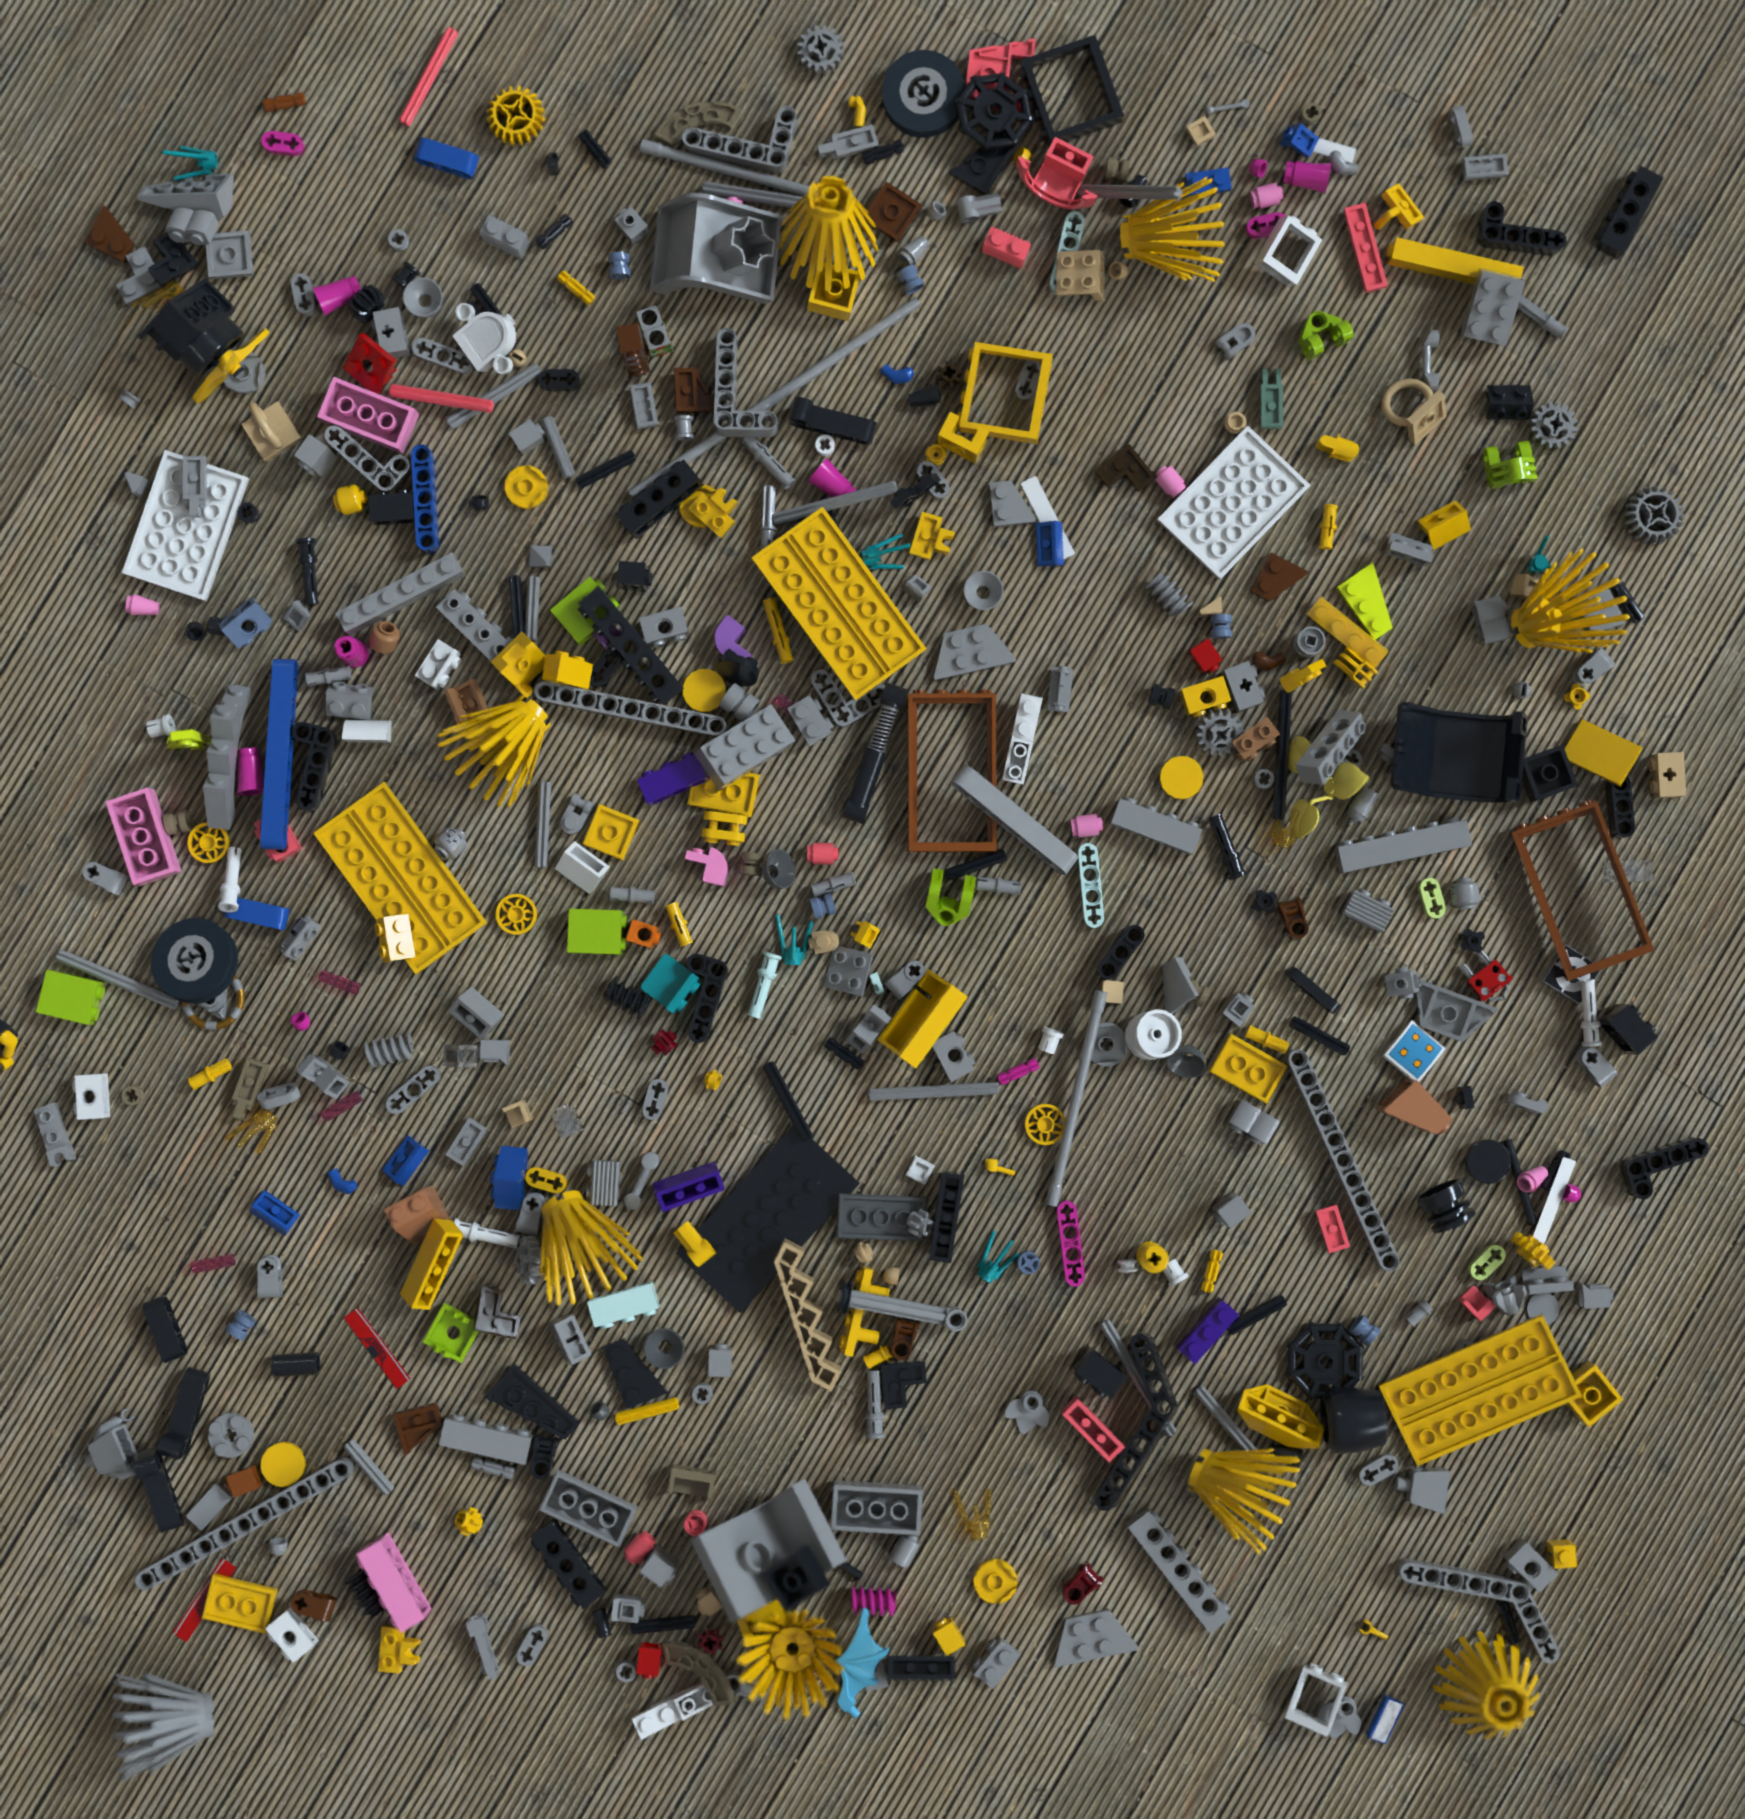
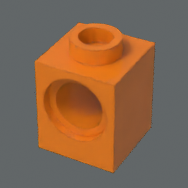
M632 919L626 940L653 949L654 945H658L661 933L658 932L659 928ZM644 928L650 931V938L646 941H642L639 938V932Z

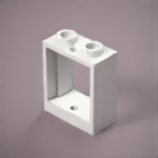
M1288 215L1279 218L1254 264L1287 287L1297 285L1322 239L1317 236L1316 231L1301 225L1300 220L1294 216ZM1287 228L1309 243L1294 271L1272 257Z
M1310 1663V1666L1306 1664L1302 1669L1285 1718L1327 1737L1333 1726L1348 1682L1343 1681L1344 1677L1339 1674L1331 1673L1330 1675L1323 1672V1668L1316 1664ZM1308 1674L1339 1687L1327 1722L1296 1708Z

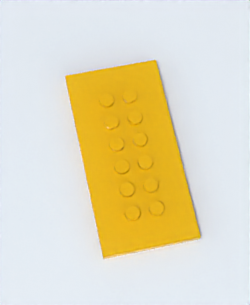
M823 506L751 557L752 561L855 701L926 651L924 644Z
M386 782L381 783L313 833L376 920L388 916L409 915L415 957L405 959V961L416 975L488 923Z
M1543 1314L1378 1384L1417 1466L1582 1397Z

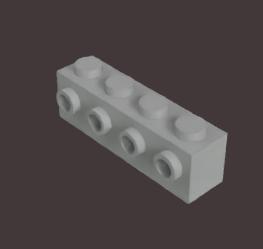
M453 589L436 608L492 661L512 639L509 636L505 639L500 634L502 629L494 621L489 623L484 618L487 614L479 606L474 608L469 603L472 599L463 590L458 593Z

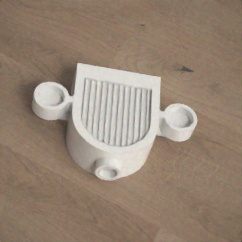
M467 303L459 304L456 308V316L459 320L468 323L458 330L453 337L473 366L480 372H487L490 368L494 367L497 373H510L513 363L510 358L505 356L512 350L516 341L515 321L509 314L503 316L492 312H483L475 316V309L472 305Z

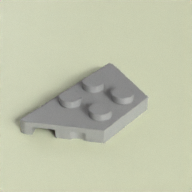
M988 624L944 633L934 681L1015 663L1016 658Z
M1421 980V987H1419V992H1417L1420 1027L1460 1042H1464L1498 1010L1496 1007Z
M1108 1608L1065 1617L1054 1665L1056 1668L1139 1649L1136 1642L1133 1641Z

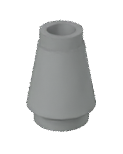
M921 235L900 248L898 258L905 266L915 265L930 245L929 241Z

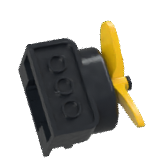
M204 278L167 301L137 337L141 340L149 335L158 344L156 349L159 352L165 350L176 362L180 361L195 376L202 375L219 363L193 395L192 399L198 404L205 400L230 374L236 378L244 370L240 363L270 331L264 328L242 347L232 351L243 337V331L230 319L235 309Z

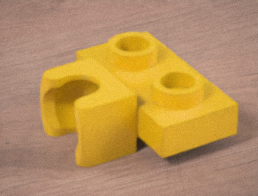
M722 487L711 498L702 492L688 508L720 538H723L736 523L728 514L738 505V501L735 499H731L728 503L723 502L726 490Z
M922 512L909 554L929 561L933 550L934 552L949 555L950 548L943 545L942 541L944 539H954L955 532L940 528L942 517Z
M1320 659L1301 670L1297 668L1279 678L1284 690L1289 693L1321 675L1322 672L1320 670L1326 667L1323 659Z
M384 1624L381 1626L378 1671L399 1674L402 1672L403 1664H417L420 1661V1656L414 1655L411 1652V1648L420 1645L421 1639L405 1638V1631L401 1633L393 1625Z

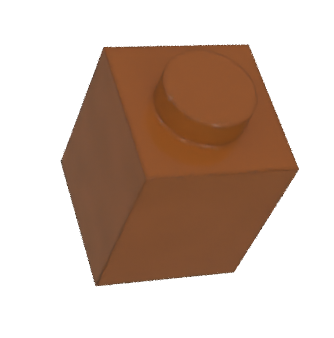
M257 1464L230 1473L226 1476L227 1480L225 1481L226 1488L229 1493H232L233 1498L256 1490L264 1485Z

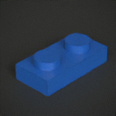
M1229 167L1185 174L1186 187L1207 177L1206 180L1213 179L1210 184L1188 194V197L1215 187L1218 188L1216 193L1229 192L1232 189Z

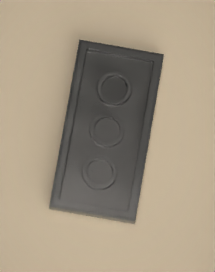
M838 1193L836 1238L924 1241V1235L919 1238L908 1232L910 1227L907 1225V1219L914 1211L919 1212L920 1209L926 1211V1197Z

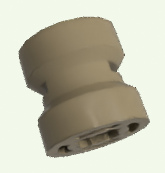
M1109 157L1105 179L1112 180L1117 178L1121 182H1127L1130 160L1123 159L1118 161L1116 158Z
M187 810L179 811L178 814L167 813L163 815V823L168 835H174L177 831L189 832L192 830L191 819Z
M742 852L741 859L743 860V865L740 867V874L761 876L760 864L763 861L764 854Z
M1191 979L1199 995L1192 1001H1194L1195 1005L1202 1008L1209 997L1211 988L1199 986L1198 981Z

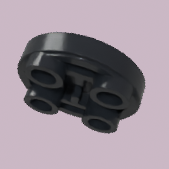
M731 650L725 651L716 664V671L724 680L732 684L736 683L742 687L755 685L760 675L756 659L742 657Z
M1490 1139L1476 1141L1467 1151L1465 1158V1169L1471 1177L1486 1184L1501 1181L1508 1174L1511 1166L1510 1154L1506 1147L1500 1142Z

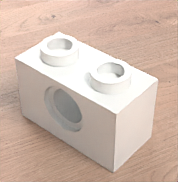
M108 1073L75 1076L72 1089L76 1093L74 1114L77 1115V1120L110 1117ZM89 1091H92L94 1094L92 1102L87 1100V1093Z
M291 1606L265 1628L269 1639L277 1643L281 1648L282 1655L293 1663L319 1641L298 1614L291 1609ZM286 1632H292L295 1640H289L286 1637Z

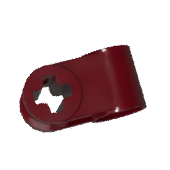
M1089 1562L1083 1564L1062 1588L1063 1596L1069 1604L1077 1605L1081 1603L1104 1580L1102 1576H1098L1094 1572ZM1071 1588L1079 1590L1076 1597L1071 1598L1068 1596V1591Z

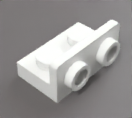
M438 639L415 676L436 690H439L440 687L443 688L447 684L450 671L456 669L459 665L461 653Z

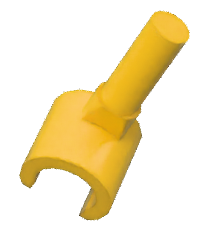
M998 1159L985 1160V1168L988 1171L1002 1172L1011 1176L1015 1175L1014 1170L998 1166Z
M1362 1620L1369 1624V1629L1363 1630L1359 1627L1361 1633H1371L1384 1640L1388 1639V1635L1372 1627L1369 1620Z

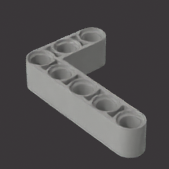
M783 106L778 110L769 145L697 128H688L683 132V145L688 153L779 174L787 167L797 126L796 112L790 106ZM784 116L792 118L790 122H783L781 119ZM692 137L698 139L695 144H689L687 141ZM779 137L787 138L785 143H779L776 140ZM716 142L719 146L716 149H710L708 147L709 144ZM734 147L740 149V152L737 154H731L729 151ZM755 152L761 154V157L758 159H753L750 156ZM775 157L782 159V162L779 164H774L771 161Z
M728 327L722 328L717 333L714 399V424L716 431L723 437H773L779 429L777 417L773 412L736 411L738 343L733 329ZM725 338L732 339V341L727 344L722 342ZM724 359L732 360L729 364L721 363ZM725 379L731 380L728 385H722L721 382ZM723 400L730 401V404L727 406L720 405ZM722 421L730 422V424L726 427H721L719 425ZM744 421L752 423L749 427L741 426ZM767 421H771L774 423L771 427L768 428L763 426V424Z

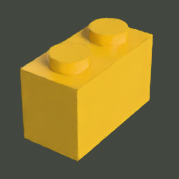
M556 651V654H546L542 680L589 690L593 664L585 662L584 657L572 656L571 658L569 653L563 651Z

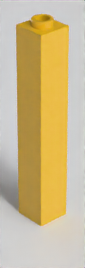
M1396 237L1392 244L1389 243L1386 251V257H1389L1387 265L1473 285L1475 284L1479 268L1522 277L1524 269L1523 266Z

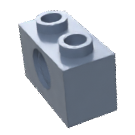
M251 596L223 619L219 627L239 649L242 646L249 645L256 634L266 631L270 627L272 619ZM246 620L252 621V624H251L250 627H248V628H243V627H241V625H242V623H243L244 621H246Z

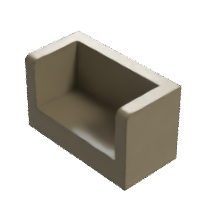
M673 1464L668 1494L672 1495L673 1492L707 1497L708 1501H712L717 1471Z

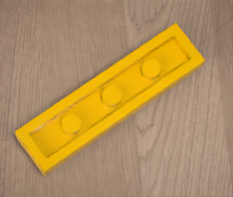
M1322 596L1307 612L1310 618L1346 647L1348 646L1364 661L1368 660V663L1374 668L1389 652V650Z

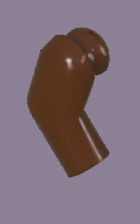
M1259 651L1252 656L1254 664L1264 670H1271L1286 662L1282 652L1269 657Z

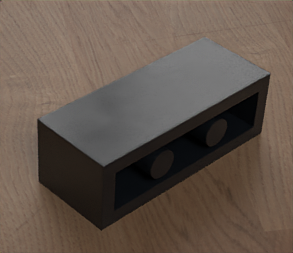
M955 1656L887 1657V1681L953 1682L955 1680Z

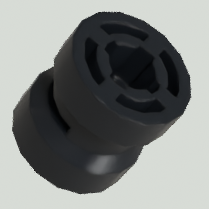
M1154 683L1148 704L1153 706L1158 704L1164 709L1170 710L1175 689L1170 687L1165 689L1161 685Z

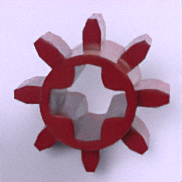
M662 1029L651 1039L654 1045L650 1048L657 1055L662 1052L666 1056L677 1046L674 1042L677 1037L671 1030L666 1033Z
M707 1626L705 1633L699 1632L698 1637L702 1641L697 1642V1647L702 1646L703 1652H711L715 1656L717 1648L719 1650L723 1649V1645L719 1641L724 1640V1635L719 1636L718 1627L715 1630H710ZM708 1637H711V1640H715L713 1645L707 1642Z

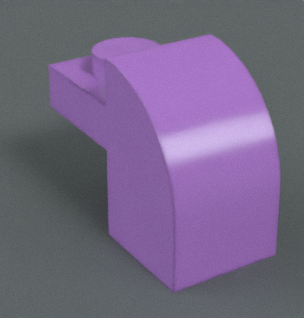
M728 614L715 632V644L719 653L723 656L725 651L731 650L742 657H752L749 652L737 644V641L746 631L745 627Z

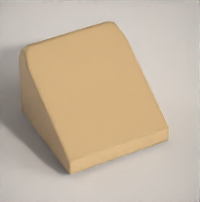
M1516 574L1510 594L1526 600L1539 580L1528 574Z
M1221 597L1202 608L1197 613L1198 617H1210L1211 615L1221 614Z
M1102 980L1101 991L1108 993L1106 1003L1122 1004L1124 982Z

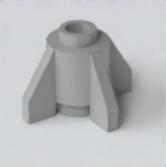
M1511 1274L1507 1281L1498 1282L1496 1285L1495 1283L1483 1284L1485 1293L1493 1301L1500 1313L1513 1315L1521 1308L1527 1292L1525 1285H1517L1515 1274Z

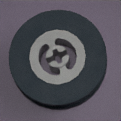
M916 50L904 54L890 66L883 81L882 100L888 119L899 131L912 137L930 138L944 133L959 118L957 106L954 103L955 99L965 89L962 75L957 66L941 53L931 50ZM918 82V88L914 87V97L910 98L908 91L911 86ZM937 90L939 97L933 104L928 106L929 101L932 102L933 91Z
M189 918L170 926L157 940L151 955V971L157 985L173 998L189 1004L204 1003L223 993L232 982L238 967V950L232 937L217 924L202 918ZM201 948L205 949L206 956L199 952ZM183 965L190 969L188 974H185Z

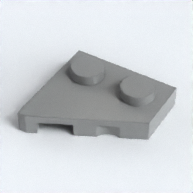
M1012 481L989 483L994 527L1032 524L1036 522V518Z

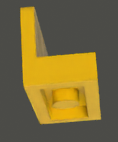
M1456 500L1418 520V525L1428 535L1429 543L1432 545L1433 550L1471 530L1467 510Z

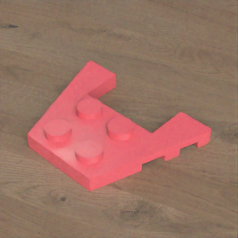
M1032 38L1024 42L1016 41L1010 42L1008 45H994L970 50L965 87L973 75L983 76L1005 72V75L1009 77L1011 58L1025 59L1033 56L1036 39ZM997 83L985 84L984 87L994 89V87H997ZM1003 85L1002 88L1008 92V88ZM975 89L969 98L975 101L980 93ZM1017 101L1015 104L1016 110H1018V113H1022L1021 102ZM995 106L994 108H991V109H993V110H995V111L998 112V109H999V108H998L997 106Z

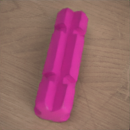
M1031 1059L1026 1064L1022 1063L1009 1069L1008 1072L1004 1071L997 1075L999 1083L1005 1085L1010 1080L1014 1081L1029 1074L1028 1072L1030 1071L1034 1072L1039 1069V1064L1036 1059Z

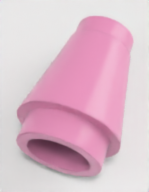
M136 594L133 596L128 595L125 611L131 613V615H158L160 603Z
M1538 1166L1520 1173L1517 1179L1519 1189L1525 1193L1534 1192L1548 1176V1171L1545 1167Z

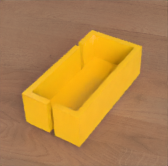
M930 969L925 972L917 985L930 994L932 998L929 1000L919 991L913 989L877 1039V1041L914 1068H917L923 1061L926 1054L968 998V996Z

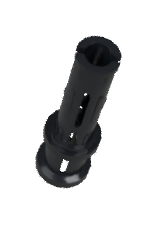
M315 538L296 540L300 556L298 562L302 565L306 606L319 604L315 564L318 561L314 550Z
M1223 814L1210 817L1209 820L1224 856L1222 857V862L1226 864L1230 874L1228 877L1229 881L1248 874L1241 863V854L1235 850Z

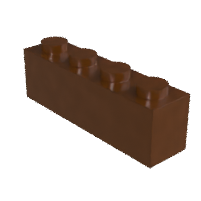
M638 323L616 327L620 352L628 374L633 375V377L646 375V372H650L646 345Z

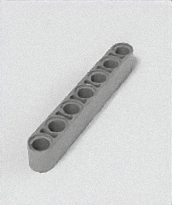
M963 765L951 781V785L1061 875L1066 876L1079 858L1074 851L971 767Z

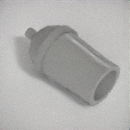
M1364 786L1352 804L1348 806V816L1351 819L1348 824L1352 826L1354 822H1361L1368 818V814L1379 794Z

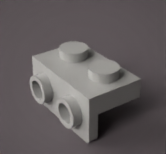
M334 682L326 690V715L370 720L372 716L371 696L374 693V687H368L365 684L348 685L344 682Z
M810 695L790 706L787 710L809 746H812L825 737L831 736L833 734L831 729L834 727L829 718H823L819 712L823 708L817 698L812 700Z

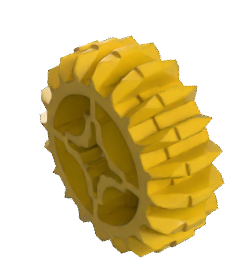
M519 85L516 91L513 90L512 86H509L508 92L501 88L502 95L499 96L494 93L496 101H489L491 108L486 110L487 115H489L486 120L488 124H491L489 126L490 131L495 132L494 135L497 139L501 137L503 143L509 140L512 146H514L515 141H518L519 145L522 146L524 139L530 143V136L532 135L537 138L536 130L542 131L543 127L540 123H545V118L542 116L545 114V110L541 107V100H537L535 93L530 94L528 88L522 92V88ZM526 104L533 109L532 118L525 114ZM500 113L504 114V117L507 118L506 127L499 123ZM524 126V128L516 130L518 127Z

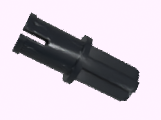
M1623 581L1611 588V591H1613L1617 598L1621 596L1627 597L1626 602L1620 603V608L1623 607L1634 624L1645 618L1635 602L1636 597H1632Z

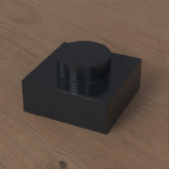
M1471 1086L1458 1087L1456 1102L1461 1106V1109L1475 1108Z

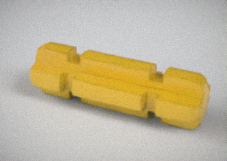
M566 271L560 272L557 280L589 306L595 299L594 295L589 290L586 291V288L576 279L571 278L570 274Z
M1212 1249L1209 1258L1211 1259L1207 1263L1204 1274L1205 1281H1202L1201 1290L1204 1292H1213L1215 1286L1213 1282L1216 1281L1220 1267L1219 1261L1222 1260L1223 1253L1219 1250Z

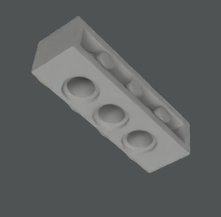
M1337 710L1295 766L1301 782L1324 785L1366 730L1361 712Z

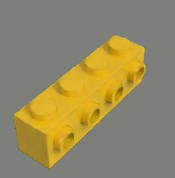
M434 1218L400 1292V1295L411 1308L430 1310L464 1235L452 1220Z

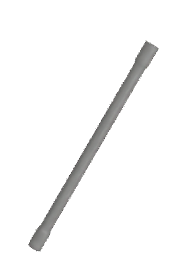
M642 139L640 152L668 158L802 196L810 188L808 185L673 149L649 140Z
M1100 990L1094 991L1090 1018L1052 1180L1047 1192L1045 1204L1058 1207L1063 1177L1095 1040L1108 993Z

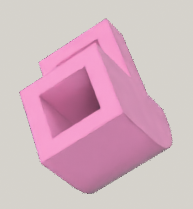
M710 847L709 854L705 855L706 850L693 848L692 851L687 850L686 860L706 864L703 882L725 887L728 876V863L720 851Z

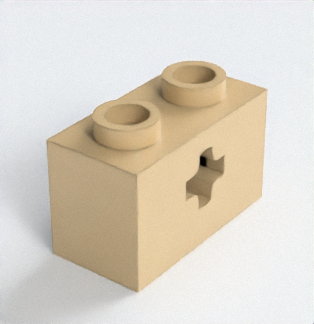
M1684 752L1656 753L1651 755L1649 771L1652 772L1650 792L1653 794V799L1686 796ZM1663 773L1669 774V778L1664 777Z

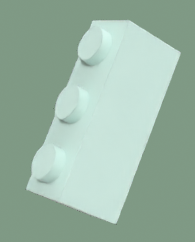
M653 1281L589 1299L587 1302L594 1328L600 1326L601 1329L614 1326L613 1322L622 1320V1323L635 1320L634 1316L642 1313L643 1317L656 1313V1309L660 1307Z

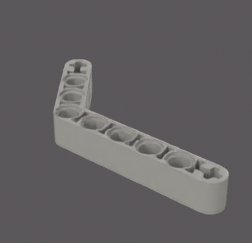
M1402 1558L1397 1562V1574L1408 1583L1510 1601L1535 1653L1546 1663L1551 1664L1558 1660L1560 1655L1559 1648L1528 1587L1519 1579L1410 1558ZM1409 1566H1410L1414 1571L1417 1572V1574H1416L1415 1572H1413V1571H1407V1574H1406V1573L1404 1572V1569L1407 1570V1569L1409 1568ZM1428 1570H1434L1433 1577L1430 1579H1426V1572ZM1450 1574H1456V1579L1452 1583H1447V1577ZM1472 1578H1477V1584L1474 1587H1469V1581ZM1494 1582H1499V1588L1491 1591V1585ZM1516 1586H1521L1520 1593L1513 1595V1589ZM1531 1606L1530 1613L1523 1615V1609ZM1541 1626L1540 1633L1533 1635V1629ZM1541 1643H1544L1549 1647V1653L1545 1654L1546 1650Z

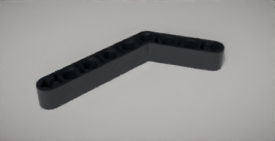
M1148 1333L1134 1335L1130 1345L1152 1407L1096 1495V1506L1102 1511L1113 1509L1119 1504L1178 1409V1404L1154 1338ZM1145 1340L1146 1344L1140 1347L1139 1342ZM1148 1351H1150V1353H1151V1354L1142 1356V1353H1146V1352H1148ZM1148 1358L1152 1359L1155 1365L1152 1371L1146 1367ZM1155 1380H1159L1162 1383V1390L1160 1392L1154 1389L1153 1384ZM1163 1401L1168 1402L1170 1405L1168 1413H1165L1161 1408ZM1151 1420H1155L1158 1423V1430L1156 1432L1150 1428ZM1140 1438L1146 1441L1147 1447L1145 1450L1140 1449L1138 1446ZM1128 1457L1133 1458L1135 1461L1133 1469L1127 1466L1126 1460ZM1117 1475L1123 1479L1122 1487L1117 1486L1115 1483ZM1111 1494V1496L1109 1497V1502L1111 1503L1106 1504L1105 1496Z

